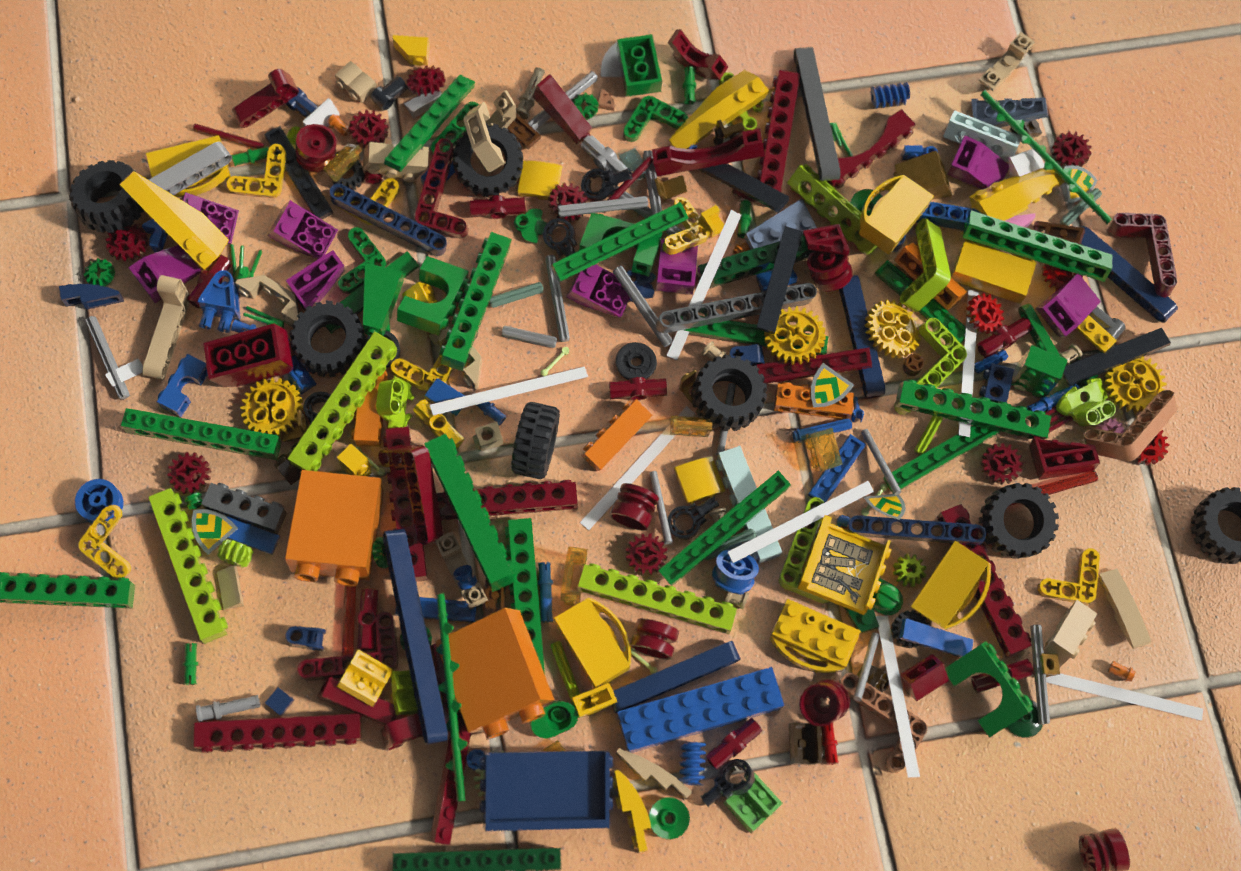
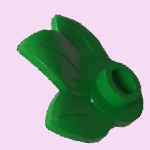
M530 209L526 214H520L514 219L515 229L521 232L523 239L530 243H537L538 235H543L544 227L547 224L541 219L543 210ZM525 222L526 225L521 226L520 223Z

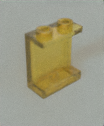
M568 546L561 588V601H564L566 605L575 606L576 603L581 602V592L571 590L574 565H587L588 549Z

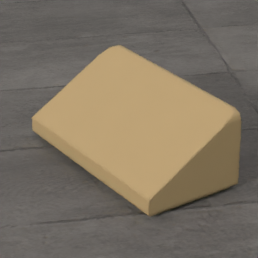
M234 565L218 571L217 575L223 609L228 610L244 606L237 567Z

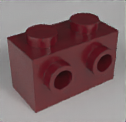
M933 654L900 674L905 691L916 701L949 681L944 664Z

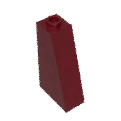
M551 74L547 75L536 85L532 97L576 144L580 141L583 142L587 136L591 135L592 126Z
M331 677L324 680L317 696L318 699L355 714H360L383 725L395 721L397 715L394 704L378 698L372 707L338 688L337 686L340 681Z

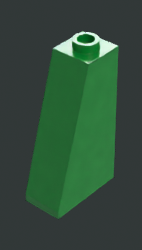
M366 263L363 305L364 333L369 337L374 332L384 336L404 282L402 271Z

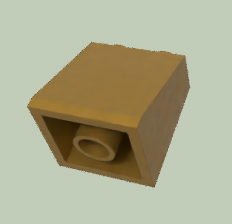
M937 151L894 165L896 170L893 172L894 177L905 175L934 195L933 199L953 196L944 163Z

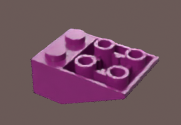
M964 136L947 175L984 190L993 183L1005 179L1009 170V164L982 142Z
M185 192L180 200L202 212L229 239L227 244L231 245L239 210Z
M290 200L283 206L267 236L283 246L318 260L326 254L338 229Z
M662 239L656 291L693 295L698 245L670 255L663 250L662 245L665 239Z
M180 245L145 256L129 267L133 276L155 304L162 300L157 291V282L161 275L181 279L183 284H185L202 272Z
M598 265L578 273L566 298L582 306L621 318L630 299L616 276Z
M1076 274L1035 309L1058 337H1066L1085 320L1101 301L1080 274Z

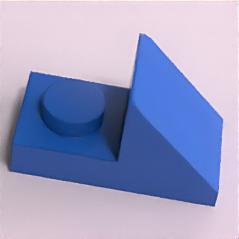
M151 219L142 224V228L145 233L152 234L149 239V245L153 252L156 253L163 250L168 233L154 219Z

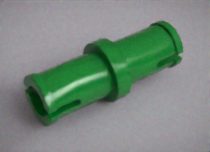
M688 67L684 68V83L682 87L684 89V104L690 105V101L691 104H695L697 83L695 82V68L689 67V71Z
M268 146L255 150L247 149V152L232 155L234 166L249 162L253 164L257 160L266 159L269 150Z
M741 201L739 214H741V217L738 221L737 233L739 238H744L746 233L749 232V225L752 222V217L750 216L752 203L750 201Z
M190 643L184 644V662H182V667H184L183 685H189L190 676L191 685H196L197 666H199V662H197V644L192 643L190 652Z

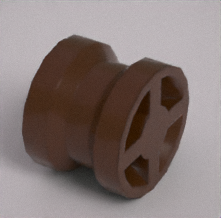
M910 354L903 364V371L909 376L918 375L924 366V359L918 354Z

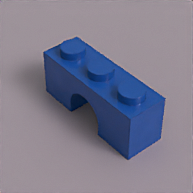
M189 354L182 358L175 374L169 377L168 385L158 395L157 403L159 406L181 418L191 403L187 395L182 393V388L191 382L200 386L203 384L208 376L206 363Z

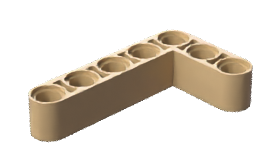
M161 275L157 282V291L164 301V305L142 372L144 376L163 380L166 376L189 306L187 300L189 293L181 279Z

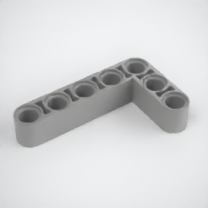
M215 142L154 176L149 181L175 195L229 164L232 156L221 142Z

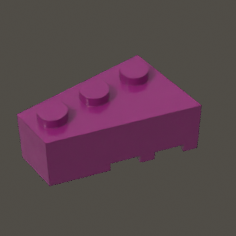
M334 250L286 280L287 287L295 294L297 301L305 312L307 306L310 305L312 308L316 306V302H320L345 272L344 264Z

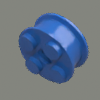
M93 479L86 482L79 488L75 497V506L78 513L91 524L105 507L117 505L123 510L124 506L121 492L105 479ZM113 510L110 511V516L105 521L108 522L109 519L115 517Z
M725 550L717 556L716 566L712 571L715 585L731 593L744 594L752 589L759 566L750 555L733 563L728 554L730 550Z

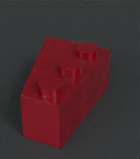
M1035 436L1029 444L1038 480L1093 472L1100 464L1095 445L1058 442L1055 439H1052V441L1044 440Z

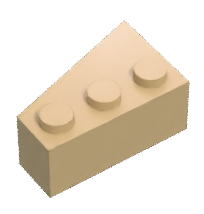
M370 142L366 146L363 154L362 170L369 171V173H379L389 178L396 177L407 182H415L428 167L429 147H423V150H419L404 169L399 172L384 165V159L394 149L393 144Z
M1076 600L1060 620L1053 636L1047 640V646L1043 649L1044 654L1058 655L1059 668L1070 658L1074 659L1080 651L1078 646L1082 645L1088 637L1086 632H1089L1094 627L1096 622L1093 620L1097 613Z

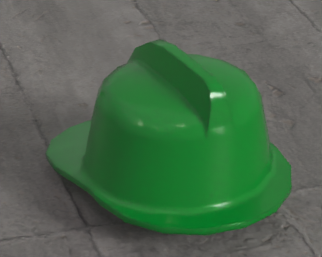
M879 578L878 581L881 584L878 592L873 594V598H875L873 609L884 615H894L902 608L903 596L898 588Z
M554 701L543 708L545 715L531 721L530 725L536 736L548 739L573 728L578 721V713L570 703Z

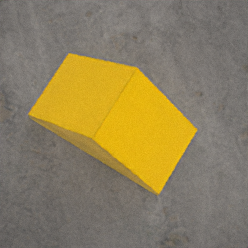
M610 683L572 698L579 717L596 714L617 702Z

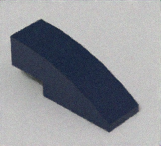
M92 284L59 286L61 300L66 307L83 304L87 310L124 302V298L119 291L104 286Z

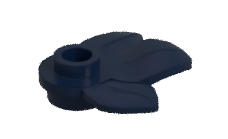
M632 270L627 271L626 273L630 278L636 279L633 283L645 299L653 298L654 289L651 283L656 279V276L652 272L648 277L631 272Z

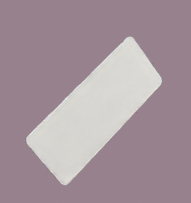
M136 359L117 368L116 371L121 382L142 373L143 365L139 359ZM112 371L107 373L106 377L111 385H117Z

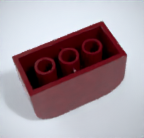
M275 323L203 343L208 379L224 387L244 386L263 381L264 379L285 375L293 370L288 333Z

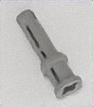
M255 695L225 703L215 701L211 705L202 707L197 705L196 714L198 722L213 718L220 719L223 715L260 708L259 696Z

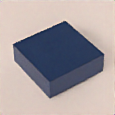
M278 687L265 704L282 716L294 702V699Z

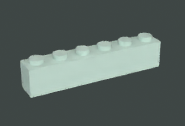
M741 446L718 454L716 466L719 471L722 470L724 475L722 478L723 484L726 489L729 488L731 493L729 498L732 506H736L757 489ZM765 509L743 526L744 531L750 528L754 529L757 537L773 529ZM777 540L752 553L751 556L760 564L780 557L782 550Z

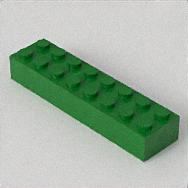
M443 434L424 443L429 451L431 464L492 592L513 583V576L516 575L515 568L511 560H506V549L502 542L498 543L497 530L493 524H489L491 523L490 516L486 508H481V497L477 489L473 491L472 478L469 472L465 473V464L461 456H456L458 453L453 439H448L447 435Z

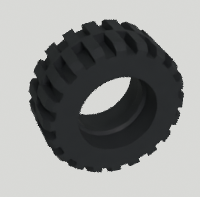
M486 123L491 142L503 151L506 160L505 166L499 174L488 177L474 171L471 165L473 149L467 130L461 138L459 137L453 151V166L457 179L464 185L465 189L471 190L475 195L482 194L483 197L508 192L509 188L514 187L523 168L522 147L517 142L516 136L513 133L510 134L507 128H499V125L494 123L493 126H488V123Z
M108 160L107 162L99 161L98 164H91L86 170L80 171V175L74 178V184H71L69 190V200L81 222L89 229L102 233L105 231L112 233L114 230H124V227H130L134 224V220H138L141 217L140 213H143L144 209L120 185L134 171L131 166L125 165V163L120 161L116 163L114 160ZM114 190H121L112 200L96 203L103 194Z
M321 301L316 302V306L311 308L309 305L305 308V313L300 312L297 315L298 321H293V330L290 331L291 347L297 360L310 373L314 374L317 372L318 376L325 377V374H329V377H336L335 373L339 372L343 375L364 348L366 337L362 324L352 309L349 307L344 308L342 303L337 302L334 305L332 301H326V304H322ZM327 324L338 325L345 331L346 338L342 346L336 351L320 353L311 347L312 336L318 329Z
M724 355L723 359L718 356L713 361L705 363L704 367L700 369L691 391L693 407H697L696 413L699 417H704L703 422L713 424L712 428L715 429L721 427L722 431H729L730 428L733 431H737L741 426L745 428L751 422H754L767 398V384L763 383L765 378L763 374L759 375V369L756 365L753 367L750 365L751 362L749 360L743 361L740 356L731 358V355ZM719 381H730L737 384L744 392L745 402L738 406L722 403L713 392V384Z
M536 402L525 404L513 446L511 470L515 474L536 479H543L547 475L558 432L560 410L557 407Z
M1014 483L994 491L984 501L986 504L980 510L983 515L979 517V523L983 525L986 531L987 538L984 539L986 544H991L993 546L991 549L995 552H1001V556L1011 557L1012 559L1031 557L1047 549L1050 546L1049 542L1054 541L1056 537L1054 531H1057L1059 528V524H1056V519H1059V515L1053 509L1056 508L1054 502H1049L1050 496L1047 493L1042 494L1041 488L1037 486L1032 487L1028 483ZM1020 503L1031 512L1034 526L1029 537L1016 539L1006 530L1003 517L1006 508L1010 504Z
M1226 487L1210 494L1195 508V515L1191 518V523L1194 524L1191 527V532L1196 535L1194 538L1195 543L1201 545L1200 550L1203 553H1209V558L1213 560L1218 558V562L1224 564L1227 562L1229 564H1237L1241 562V541L1232 540L1224 535L1218 525L1219 511L1226 510L1233 512L1241 519V491L1239 487H1232L1231 489Z

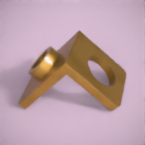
M683 175L664 182L655 178L658 194L664 200L688 191Z
M696 370L686 373L680 379L679 389L691 404L693 398L688 391L693 387L697 374Z
M297 410L298 423L292 424L295 429L288 428V434L282 431L283 442L300 439L307 431V420L301 410Z
M1041 654L1042 673L1046 674V677L1060 675L1058 655Z

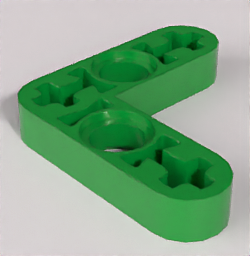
M645 96L626 124L623 135L628 142L637 141L651 117L678 130L688 119V115L653 96ZM652 103V106L648 107L647 112L644 111L646 104ZM665 109L669 111L670 114L668 116H662L660 114V111ZM641 115L645 118V121L638 122L635 118ZM635 126V134L629 135V132H631Z
M358 227L352 228L349 231L348 238L365 262L339 279L338 286L344 294L353 293L364 284V278H359L357 274L360 271H365L366 263L375 265V262L381 263V267H387L383 255L366 233ZM355 234H357L358 236L360 235V239H361L362 243L360 244V242L358 241V239H357V238H354L353 235H355ZM365 247L373 249L370 254H364L362 250ZM344 282L350 283V287L344 286Z

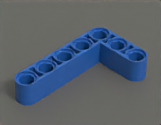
M930 202L916 223L925 218L939 227L964 231V224L970 211L978 213L980 211L972 208ZM906 235L897 244V246L893 249L892 252H897L901 249L905 241Z

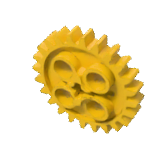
M887 299L884 302L880 301L878 304H875L867 312L868 316L865 320L868 322L864 326L869 328L865 333L871 335L868 339L869 341L874 340L873 347L879 346L878 352L884 350L885 356L891 354L892 358L897 356L900 359L914 352L915 348L919 346L918 342L921 341L917 328H919L920 324L915 323L918 318L912 317L913 311L908 312V307L902 308L901 303L896 305L895 300L889 302Z
M796 306L795 311H792L791 307H788V312L781 309L775 333L764 332L767 350H771L772 356L777 354V360L783 357L785 364L788 360H791L792 365H794L795 360H798L801 365L802 359L809 362V356L815 359V352L821 353V347H824L823 340H826V334H824L825 327H822L823 321H818V315L812 317V310L806 313L805 307L802 311H799L798 306ZM795 322L796 325H789L788 323ZM809 331L812 332V334L806 335L804 332ZM779 336L786 337L785 339H778ZM799 345L802 348L795 349L794 346Z
M1143 356L1108 370L1104 376L1108 378L1104 384L1109 385L1105 391L1111 392L1108 398L1114 397L1113 403L1119 402V409L1125 406L1126 412H1129L1131 409H1133L1134 414L1139 409L1142 412L1160 391L1165 390L1163 388L1167 385V383L1162 382L1166 376L1159 374L1162 369H1156L1158 363L1152 365L1150 364L1151 358L1145 361ZM1135 369H1138L1141 374H1138ZM1119 377H1123L1126 382L1121 381ZM1145 385H1148L1151 390H1148ZM1129 393H1133L1136 398L1131 397Z
M272 377L269 383L264 379V384L262 385L256 382V389L252 386L250 387L251 393L245 392L248 399H242L245 406L240 407L244 412L241 414V417L245 419L243 422L248 426L249 430L273 435L277 434L280 438L282 431L288 434V428L295 429L292 424L298 423L297 410L304 409L303 405L300 404L303 402V399L299 397L301 394L296 390V387L294 385L290 386L288 380L283 383V380L279 378L276 382ZM286 396L283 401H279L280 397ZM267 397L265 401L260 402L261 398ZM285 414L282 419H278L279 415ZM266 415L263 420H259L260 416Z

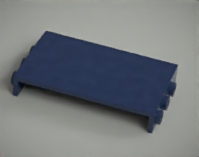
M608 751L484 753V758H480V770L484 771V779H480V792H483V800H480V813H483V829L485 831L610 828V810L613 809V800L610 797V789L613 788V778L610 776V768L613 767V757L610 756Z

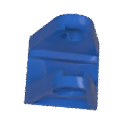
M226 270L218 271L198 299V303L203 311L199 327L205 329L207 326V330H210L215 316L221 318L217 330L223 333L225 330V333H229L232 320L240 321L241 318L239 292L232 275ZM222 276L229 278L228 282L219 284V279Z

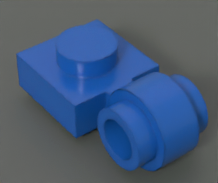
M905 145L901 157L902 160H910L933 151L938 152V150L933 146L923 148V145Z

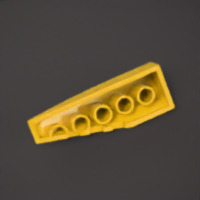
M747 70L741 71L715 88L668 141L673 147L689 149L692 145L697 144L714 133L718 120H721L723 125H726L763 101L769 90L758 76Z
M1044 169L1022 176H1013L1000 182H995L990 187L979 190L969 196L971 208L980 211L981 214L1005 221L1028 209V204L1038 202L1041 195H1048L1052 192L1054 186L1059 187L1065 181L1054 170Z
M135 171L120 183L124 190L204 270L218 258L228 243L229 239L202 212L163 190Z

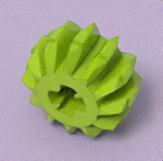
M228 539L223 540L222 545L218 549L217 556L220 560L231 565L247 567L249 562H251L253 551L250 547L240 542Z
M905 554L904 558L899 557L897 559L898 563L893 565L897 569L893 571V575H899L896 581L900 582L903 580V586H906L909 582V585L914 587L915 582L920 584L922 582L921 578L926 577V574L923 572L926 570V566L920 565L923 559L917 561L916 554L911 558L909 554ZM911 568L913 571L908 573L906 570Z

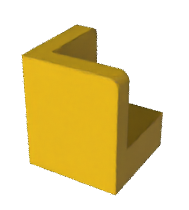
M717 205L707 209L700 215L710 230L709 236L711 238L721 233L724 227V223L719 217L720 209Z

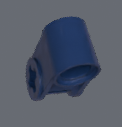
M759 344L735 346L729 353L731 358H735L734 355H737L743 361L749 360L751 362L750 365L753 367L758 364H764L763 347Z
M293 626L287 630L286 639L295 648L323 651V637L327 630L315 627ZM297 632L301 634V638L298 641L291 640L292 634Z

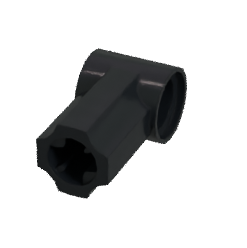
M397 76L384 87H377L371 93L370 98L385 111L393 105L397 97L408 90L405 81Z

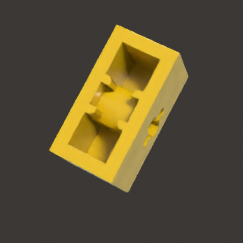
M352 444L337 457L341 468L348 475L370 476L372 468L368 458Z

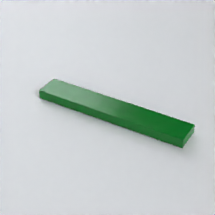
M407 251L386 268L402 271L404 279L419 268V264ZM364 284L339 302L344 305V308L349 307L356 315L363 310ZM334 324L325 325L331 334L340 328Z
M889 260L875 272V275L899 296L913 283L908 276ZM931 299L918 311L927 320L930 318L938 319L960 343L965 340L966 326L936 300Z

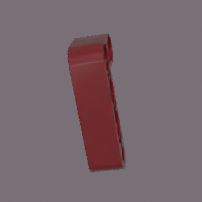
M283 69L271 71L268 74L271 82L269 85L232 109L240 128L251 126L299 94V90L289 73Z
M445 704L442 705L445 722L447 723L449 721L448 705ZM459 709L457 711V718L464 719ZM418 713L392 721L384 725L380 730L386 750L398 748L407 741L423 736Z

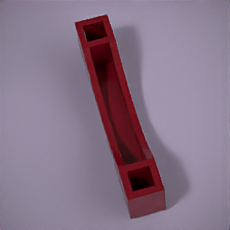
M900 109L888 118L883 135L870 149L855 156L838 158L840 179L827 180L826 182L834 189L841 188L847 179L856 177L861 169H867L876 158L881 159L887 153V150L896 148L904 138L905 140L910 138L914 133L913 129L916 124Z
M760 128L743 131L727 142L708 148L682 149L666 146L652 149L657 177L765 156Z

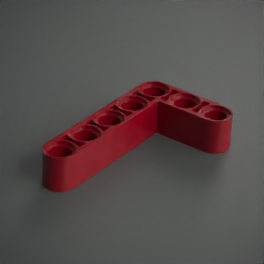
M443 138L436 144L415 212V220L417 223L435 232L456 238H465L469 233V229L463 219L437 212L453 161L454 151L452 142L449 139ZM444 146L450 147L447 152H442L441 149ZM444 163L445 166L443 169L438 170L436 169L437 164ZM434 180H438V181H439V185H438V186H436V187H431V182H432V181H434ZM427 198H434L432 204H425ZM428 215L429 218L426 222H421V216ZM440 220H446V224L443 227H438L437 224ZM457 225L464 226L461 232L455 231Z
M1146 213L1115 214L1109 226V232L1116 237L1146 238L1155 292L1160 297H1169L1177 284V275L1165 217L1160 214Z
M394 446L380 450L378 459L383 467H405L418 541L423 545L436 541L443 536V529L428 449L425 446Z
M384 611L376 617L378 652L365 654L381 663H384L386 658L392 657L394 662L388 667L395 671L399 664L396 623L392 614ZM384 618H389L391 623L386 627L381 626V621ZM385 638L392 639V643L389 646H383L382 641ZM354 655L303 660L299 663L297 671L306 681L324 680L329 677L333 679L342 678L346 671L343 669L344 664L351 662ZM326 664L333 665V669L329 673L323 672ZM312 666L313 671L309 675H304V668Z

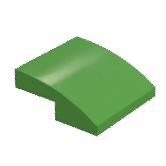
M754 773V783L746 793L732 795L723 802L750 833L754 832L783 804L756 773Z

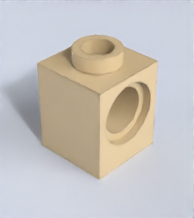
M497 422L475 428L476 435L473 436L476 447L480 446L481 452L503 445V438ZM486 434L492 435L490 440H484L482 437Z

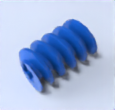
M905 82L903 85L897 83L896 86L895 84H890V86L883 85V87L876 86V88L872 86L870 94L875 109H878L879 103H881L882 108H885L886 102H888L889 107H892L894 101L896 106H899L900 101H902L903 106L906 105L907 100L910 99L909 84Z
M687 742L681 745L680 749L686 751L680 754V757L685 759L680 762V766L684 767V769L679 770V774L685 776L679 778V781L683 784L691 786L704 785L699 783V780L705 779V776L700 775L699 772L704 771L705 768L699 766V764L705 762L704 759L700 758V755H704L706 752L700 750V747L706 746V743Z

